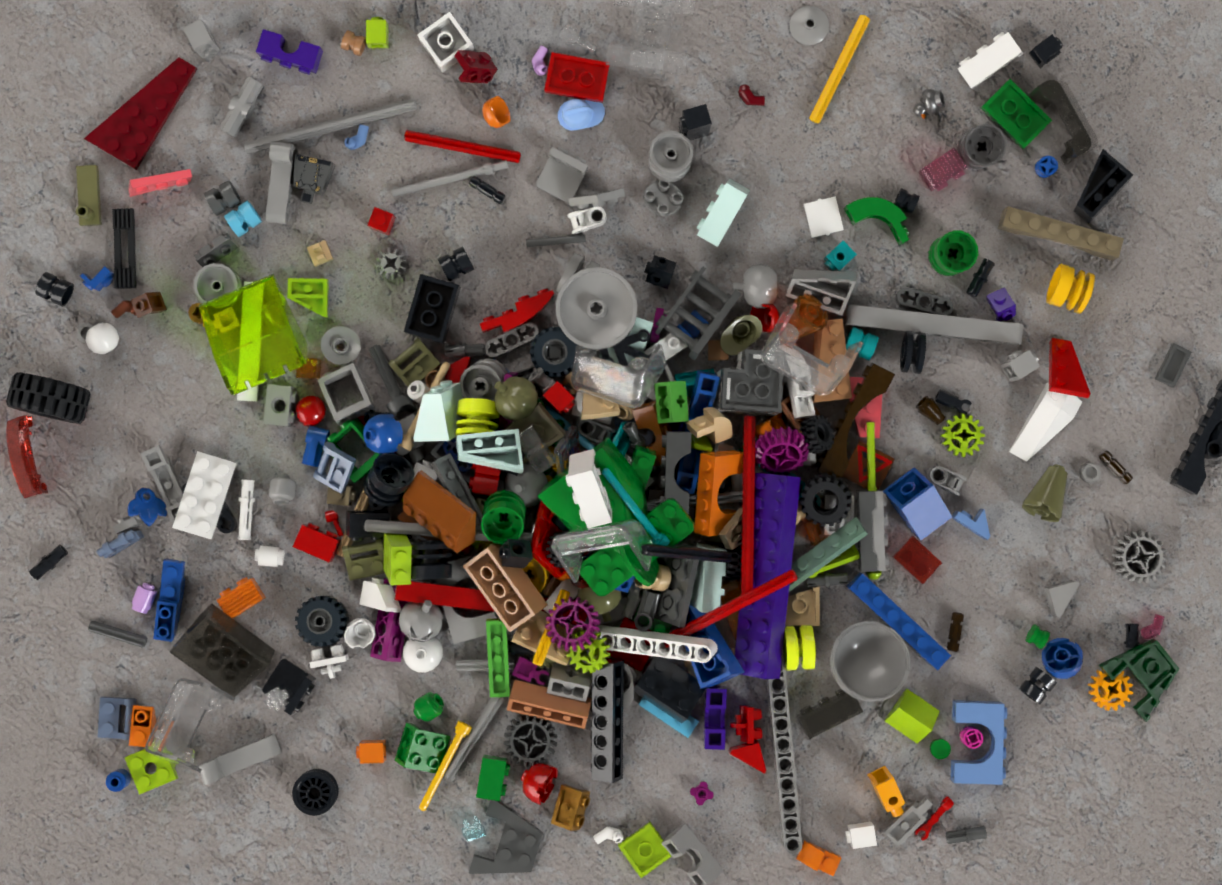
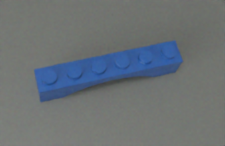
M697 370L688 410L689 421L704 415L703 408L713 406L720 376L717 374ZM685 424L684 431H689L687 424ZM691 448L690 454L679 459L674 473L676 484L681 489L689 492V494H694L701 453L700 450Z
M859 572L846 586L856 597L894 629L934 669L939 670L951 657L942 646L863 573Z

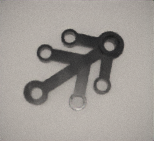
M642 329L638 333L628 336L620 343L612 346L620 364V374L623 378H629L632 375V368L628 365L625 354L644 362L650 370H657L661 366V358L658 354L651 353L647 355L628 346L639 341H648L650 333L646 329ZM646 332L647 338H640V333ZM607 348L599 349L603 359V368L607 370L612 369L614 360L609 356ZM651 359L657 360L655 366L650 365L649 361ZM605 360H611L612 365L606 366L604 364ZM628 368L630 370V374L624 375L622 372L623 369Z

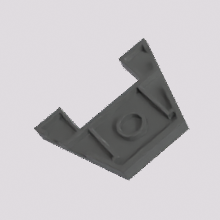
M490 800L486 816L505 821L506 823L495 859L492 860L474 854L469 874L532 872L543 832L499 801Z

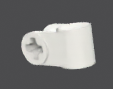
M599 206L578 210L567 215L572 223V234L583 233L589 229L602 226L607 220L604 209ZM595 212H601L603 214V217L600 221H594L592 219V215Z

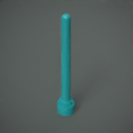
M604 468L602 474L652 537V544L667 546L670 543L668 537L661 532L658 533L610 469Z

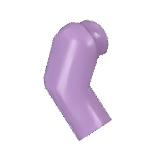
M540 46L532 58L534 72L539 76L545 75L548 71L544 58L549 50L544 46Z

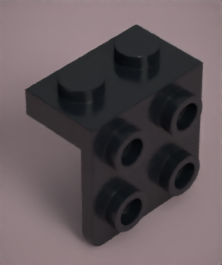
M282 659L262 691L285 706L286 709L284 711L292 715L295 711L298 713L305 703L303 699L306 694L309 696L315 688L313 683L317 678L287 659Z

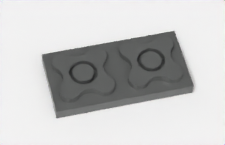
M682 542L675 545L676 547L701 549L700 547ZM667 557L665 566H668L671 571V582L666 591H660L661 597L655 613V619L685 628L699 560Z

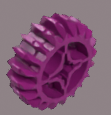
M782 426L780 429L772 428L771 432L765 430V434L759 435V440H756L755 460L760 465V468H764L766 472L772 470L773 474L780 472L781 475L786 471L790 473L792 469L797 470L798 466H803V463L807 461L809 449H807L808 442H804L805 439L802 433H799L797 429L791 431L790 427L783 429Z
M569 597L568 603L564 599H561V606L555 603V611L549 609V613L552 616L546 617V621L550 623L546 624L545 628L550 630L547 632V636L552 637L551 642L553 644L557 643L559 649L564 646V650L568 652L570 646H572L573 652H577V646L584 650V643L590 646L592 643L589 639L596 640L597 636L593 632L600 631V628L595 626L600 624V619H595L599 614L597 611L593 612L594 606H588L587 600L581 603L580 597H577L575 602H573V598ZM571 610L567 617H561L562 614ZM579 610L588 616L589 624L579 620ZM575 620L577 625L570 628L569 623ZM557 624L566 628V638L558 634ZM577 632H585L582 636L574 639Z

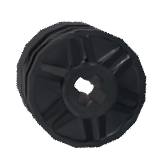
M396 453L379 455L364 481L363 486L366 495L374 503L381 506L398 504L413 481V466L406 458Z
M426 540L411 544L412 550H418V554H411V558L419 559L418 564L411 565V579L452 578V564L443 562V558L451 557L452 553H443L442 549L448 548L444 542L440 540Z

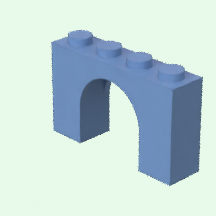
M952 700V720L955 723L982 724L988 729L991 736L990 749L982 758L971 761L951 760L950 780L953 783L1003 785V779L1006 778V769L1003 767V759H1006V747L1003 746L1004 739L1007 737V729L1004 727V719H1007V707L1002 702Z

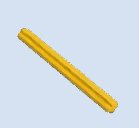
M866 15L859 16L809 117L814 123H820L870 22V18Z

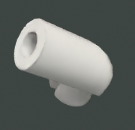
M605 827L593 836L597 844L606 839L613 840L618 844L624 838L622 831L613 827Z

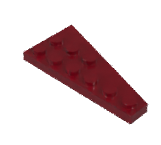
M178 57L84 139L137 170L196 73L197 68Z

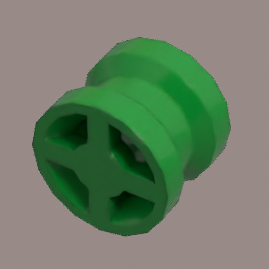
M1034 624L1029 630L1025 641L1034 643L1037 648L1042 649L1049 639L1050 632L1047 630L1043 631L1038 625Z

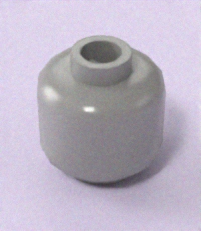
M279 474L278 477L270 481L269 498L275 504H289L295 497L296 482L290 479L289 475Z

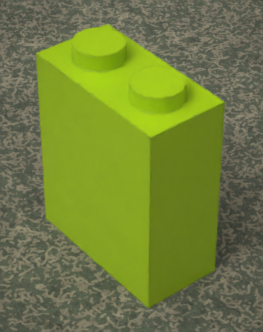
M384 533L383 569L390 586L411 585L412 546L405 534Z

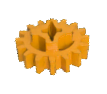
M1097 670L1098 676H1091L1094 682L1088 683V686L1092 687L1088 694L1094 695L1091 700L1098 702L1097 706L1100 708L1104 706V709L1107 711L1111 707L1117 711L1118 705L1124 708L1123 702L1131 701L1127 697L1128 694H1133L1129 690L1133 684L1127 682L1130 677L1127 675L1123 676L1124 671H1122L1113 680L1110 678L1103 680L1107 675ZM1109 685L1113 688L1112 692L1108 689ZM1112 698H1118L1115 701L1108 702L1111 701Z

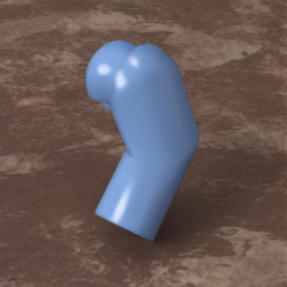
M359 124L357 135L346 138L344 141L345 146L350 150L363 146L366 143L369 127Z

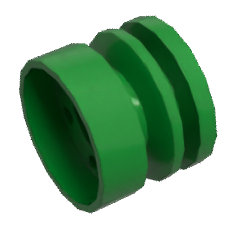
M953 230L937 238L931 244L928 251V260L931 267L937 273L944 276H954L970 269L978 257V246L975 239L969 233L962 230ZM953 252V255L949 258L948 254Z
M505 490L494 492L488 496L484 503L481 521L482 532L488 540L503 545L508 538L519 539L523 533L526 507L521 497L514 492Z

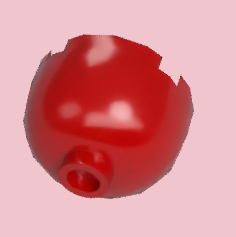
M538 763L529 770H525L521 777L525 796L538 805H541V802L545 803L554 788L552 780L553 778L557 779L558 769L549 764Z

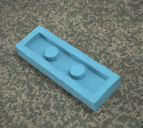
M643 697L638 705L687 738H689L699 723V720L691 715L686 721L680 723Z

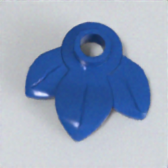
M149 488L139 489L135 494V499L130 501L127 507L130 517L139 515L147 526H151L158 515L167 516L166 504L163 500L155 497L154 492ZM143 495H147L149 500L144 499Z

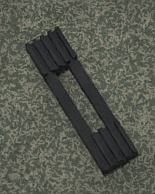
M112 209L115 262L114 288H136L134 209ZM128 229L129 268H122L121 230Z

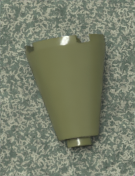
M1054 464L1046 469L1023 501L1022 508L1032 516H1035V513H1037L1045 521H1059L1062 517L1068 475L1065 468Z

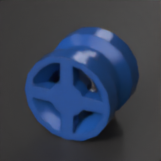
M1044 156L1035 164V172L1041 178L1050 177L1058 169V162L1052 156Z

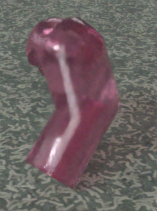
M1155 614L1153 623L1141 630V636L1144 639H1152L1160 635L1165 617Z

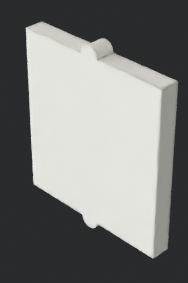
M836 196L826 199L819 198L817 201L803 204L811 238L822 235L829 236L831 233L844 230Z

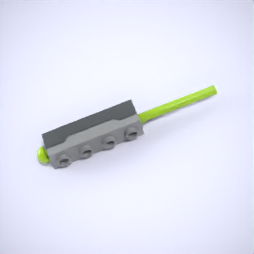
M866 422L868 490H856L857 518L868 535L858 541V552L860 555L858 566L861 572H866L869 579L876 580L880 578L881 571H886L885 566L889 564L888 554H885V546H888V535L884 534V526H887V514H884L887 497L886 494H883L882 490H877L875 423Z

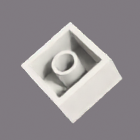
M450 12L417 34L419 41L442 73L458 62L454 56L458 50H475L472 42Z

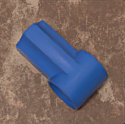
M309 426L305 439L307 444L302 464L314 467L319 466L323 455V446L325 442H328L326 439L330 436V430Z

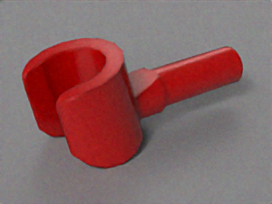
M333 510L326 511L325 518L327 523L333 522L339 537L343 536L344 534L338 522V514Z

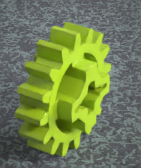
M961 414L960 419L954 415L953 422L951 420L946 421L948 427H942L945 434H941L940 437L945 438L942 445H948L947 452L954 450V456H957L960 452L961 457H965L966 452L969 456H972V450H980L978 444H984L980 438L985 437V434L980 433L984 427L977 426L979 423L978 419L972 421V415H969L966 419L965 414ZM958 423L957 429L954 432H951L954 425ZM968 424L973 427L975 432H972L968 428ZM963 432L964 434H966V435H971V436L966 437V438H961V437L955 436V435H958V434H960V433ZM951 439L957 443V447L952 443ZM972 439H975L974 443L969 448H967L968 443Z
M577 632L575 638L582 636L585 632ZM601 632L595 634L597 638L596 640L592 639L594 640V642L591 641L592 645L583 644L584 650L577 646V652H573L572 646H570V653L566 656L572 657L570 665L575 663V670L582 668L583 673L588 672V670L590 673H594L596 669L600 670L603 668L602 664L608 663L605 657L610 656V653L606 652L610 645L604 644L607 638L601 639Z

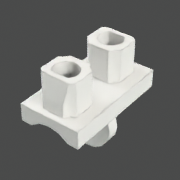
M342 644L330 646L332 657L325 658L323 648L313 649L312 661L309 662L310 668L327 665V668L321 669V674H328L330 679L335 678V672L341 671V665L334 666L333 664L349 660Z

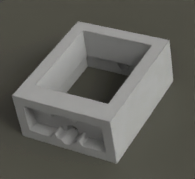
M354 363L342 365L339 370L327 372L321 376L322 378L317 379L332 416L339 426L349 419L352 421L363 416L366 411L376 410L360 371ZM353 374L364 400L338 411L327 385Z

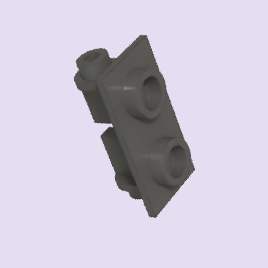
M222 233L211 241L214 245L213 248L207 244L200 250H197V254L194 256L196 261L204 267L216 263L238 247L233 243L228 233L225 235Z

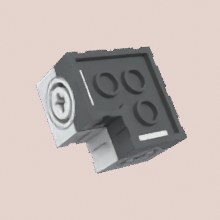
M744 349L737 354L738 364L736 370L723 368L716 372L720 376L714 408L720 412L746 413L747 415L775 416L782 413L781 400L783 395L782 380L784 377L783 360L785 352Z

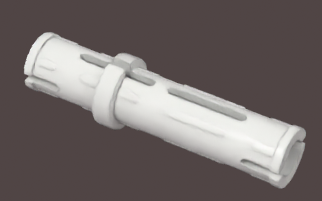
M242 479L241 497H239V502L241 503L238 539L251 540L255 480Z

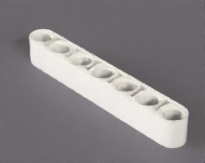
M595 625L600 628L601 639L607 638V635L612 638V641L607 638L604 642L605 645H610L606 650L706 663L716 654L718 649L717 644L707 638ZM626 638L630 639L631 644L626 641ZM644 640H647L651 646L646 645ZM664 642L670 646V649L664 646ZM683 645H686L689 648V651H686L683 648ZM702 647L706 648L709 654L705 653Z

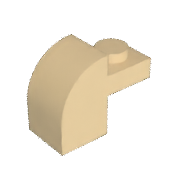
M714 407L703 408L704 415L686 422L687 429L696 438L706 435L717 444L733 437L730 420Z

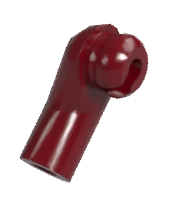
M746 84L739 87V97L746 105H765V96L754 95Z

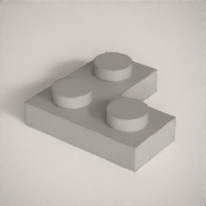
M624 188L580 195L569 198L570 206L578 205L579 209L588 208L590 204L593 207L605 205L604 201H606V204L618 202L619 197L625 196Z

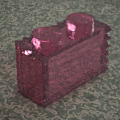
M952 148L922 168L919 174L931 192L935 189L939 192L948 186L947 181L953 178L956 181L965 174L963 171L967 168V165L956 149Z

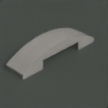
M160 445L140 454L148 472L151 471L167 506L166 511L174 524L183 496L182 487Z

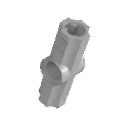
M247 76L238 95H235L229 103V111L219 128L221 131L236 138L244 121L249 119L254 111V103L263 88L261 83Z

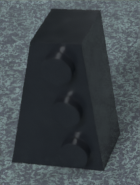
M1102 149L1074 212L1089 224L1124 188L1134 174Z

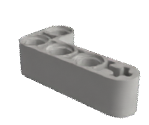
M271 142L269 157L272 161L266 207V222L288 223L294 181L295 154H297V149L293 144Z
M272 734L204 761L197 768L204 785H207L226 775L274 757L282 752L275 734Z

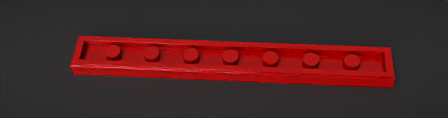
M411 581V585H396L394 600L424 603L425 600H430L433 605L495 612L479 589Z

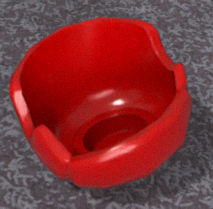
M761 304V306L767 307L764 309H756L752 306L750 315L756 316L761 321L762 332H772L779 324L780 314L773 304Z
M310 395L301 399L295 409L298 422L308 427L310 425L316 426L322 422L326 414L324 402L319 397Z

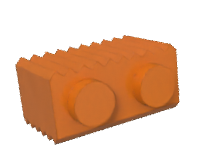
M245 577L236 583L238 587L233 590L229 587L220 593L221 597L217 599V602L228 620L237 617L266 598L254 578L248 580Z

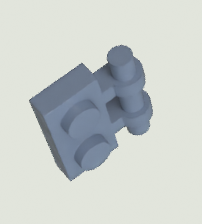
M131 529L126 533L122 532L118 535V538L111 542L107 541L96 552L100 557L111 558L144 538L141 530L133 531Z

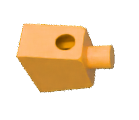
M886 766L868 773L867 775L885 810L891 812L893 817L902 815L904 811L901 806L905 804V801L894 777Z

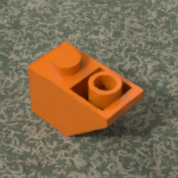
M133 705L129 746L151 747L155 744L157 731L154 707Z

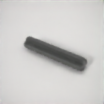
M91 621L88 627L90 632L141 648L145 647L147 643V637L97 621Z

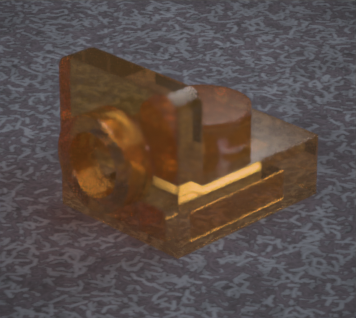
M813 521L803 523L812 546L818 545L830 536L819 537L822 533L818 523L814 524L812 523Z

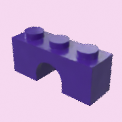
M265 29L262 30L256 53L261 57V60L268 63L276 61L279 62L280 66L291 69V66L299 68V72L310 75V72L317 73L323 54L320 46L301 41L297 51L286 53L283 50L285 38L281 34Z
M713 686L705 689V749L725 750V709L727 698L725 686Z

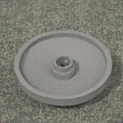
M587 268L572 275L561 287L556 300V317L564 334L575 344L594 350L606 349L620 343L631 332L637 317V300L630 284L618 273L606 268Z

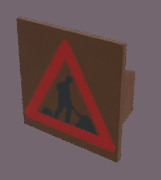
M859 441L842 477L868 489L867 444ZM875 449L876 487L879 490L895 458Z

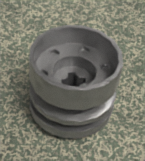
M977 125L965 132L958 143L959 157L965 165L974 169H982L994 165L1002 159L1006 152V137L1001 129L995 125ZM979 144H982L981 151L977 150Z

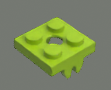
M164 741L124 757L139 795L178 779L175 770L176 762L172 760V752L167 751ZM152 762L156 765V772L154 774H148L145 771L147 763Z

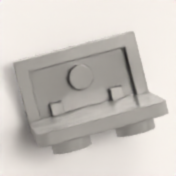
M552 147L549 152V159L536 182V186L552 196L569 203V198L575 196L588 171V165L585 164L586 161L578 156L575 158L569 156V152L561 147L555 149Z

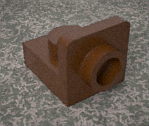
M146 292L131 300L137 318H142L148 314L162 313L167 310L161 292Z

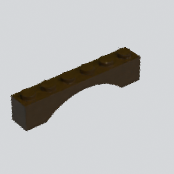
M874 363L865 367L862 376H864L862 383H857L853 391L855 396L852 402L848 401L843 410L846 412L843 420L839 418L834 429L837 431L832 439L834 441L832 448L827 450L825 455L821 454L817 460L816 465H818L817 469L819 472H828V475L834 473L838 478L843 476L849 465L847 438L852 422L858 412L868 402L886 393L895 376L894 373Z

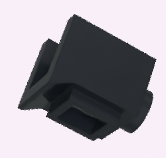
M1052 34L1029 52V55L1041 69L1061 53L1060 49H1062L1063 44L1059 38L1054 37Z

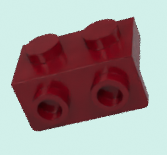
M458 50L454 55L464 70L459 77L460 82L487 84L493 79L494 74L498 70L492 62L490 55L486 52Z

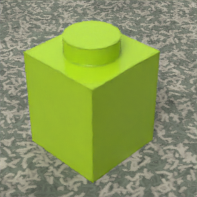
M372 17L371 20H366V44L368 48H389L388 23L386 19Z

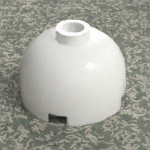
M436 637L426 642L408 639L403 648L405 663L416 672L426 673L434 670L443 657V647Z

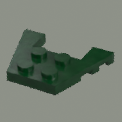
M1151 639L1099 664L1104 673L1112 680L1125 668H1128L1146 690L1147 695L1133 707L1145 722L1150 719V713L1154 707L1158 706L1159 698L1163 691H1167L1179 671V667L1155 639Z

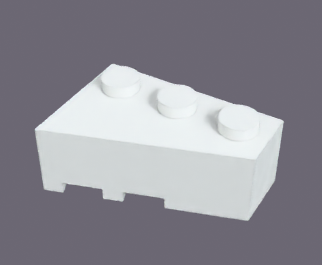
M1001 32L993 38L994 43L990 46L983 45L976 51V56L972 59L967 57L959 63L961 67L958 70L971 89L991 77L1002 67L1007 66L1016 57L1023 55V52L1009 32L1006 34Z
M594 449L570 455L569 470L566 475L567 485L572 487L574 491L572 492L574 503L579 504L580 507L579 515L581 521H585L587 528L612 523V508L605 486L603 487L599 477L601 475L600 468H596L594 464V456L596 455Z

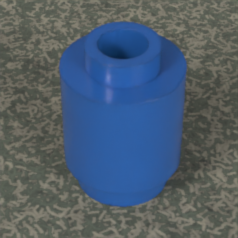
M117 769L107 776L106 786L110 791H121L130 784L131 775L125 769Z

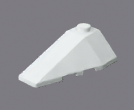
M1049 382L1046 383L1009 452L1027 462L1073 420L1082 401L1076 396L1049 391Z

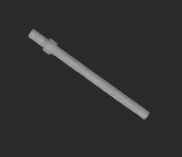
M507 160L493 164L489 162L481 167L391 189L392 195L395 197L486 174V176L494 174V171L509 168Z

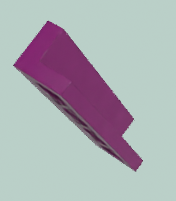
M384 578V584L390 585L388 578ZM398 600L401 609L408 603V601ZM378 610L375 626L376 635L372 643L370 657L383 661L401 662L405 634L399 627V612H389L386 614V611ZM385 624V626H386V631H385V633L383 634V632H382V627H383V625ZM380 644L383 647L382 654H378Z

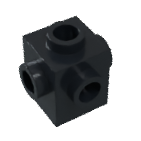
M654 255L652 262H647L644 271L647 274L645 282L668 289L677 262Z

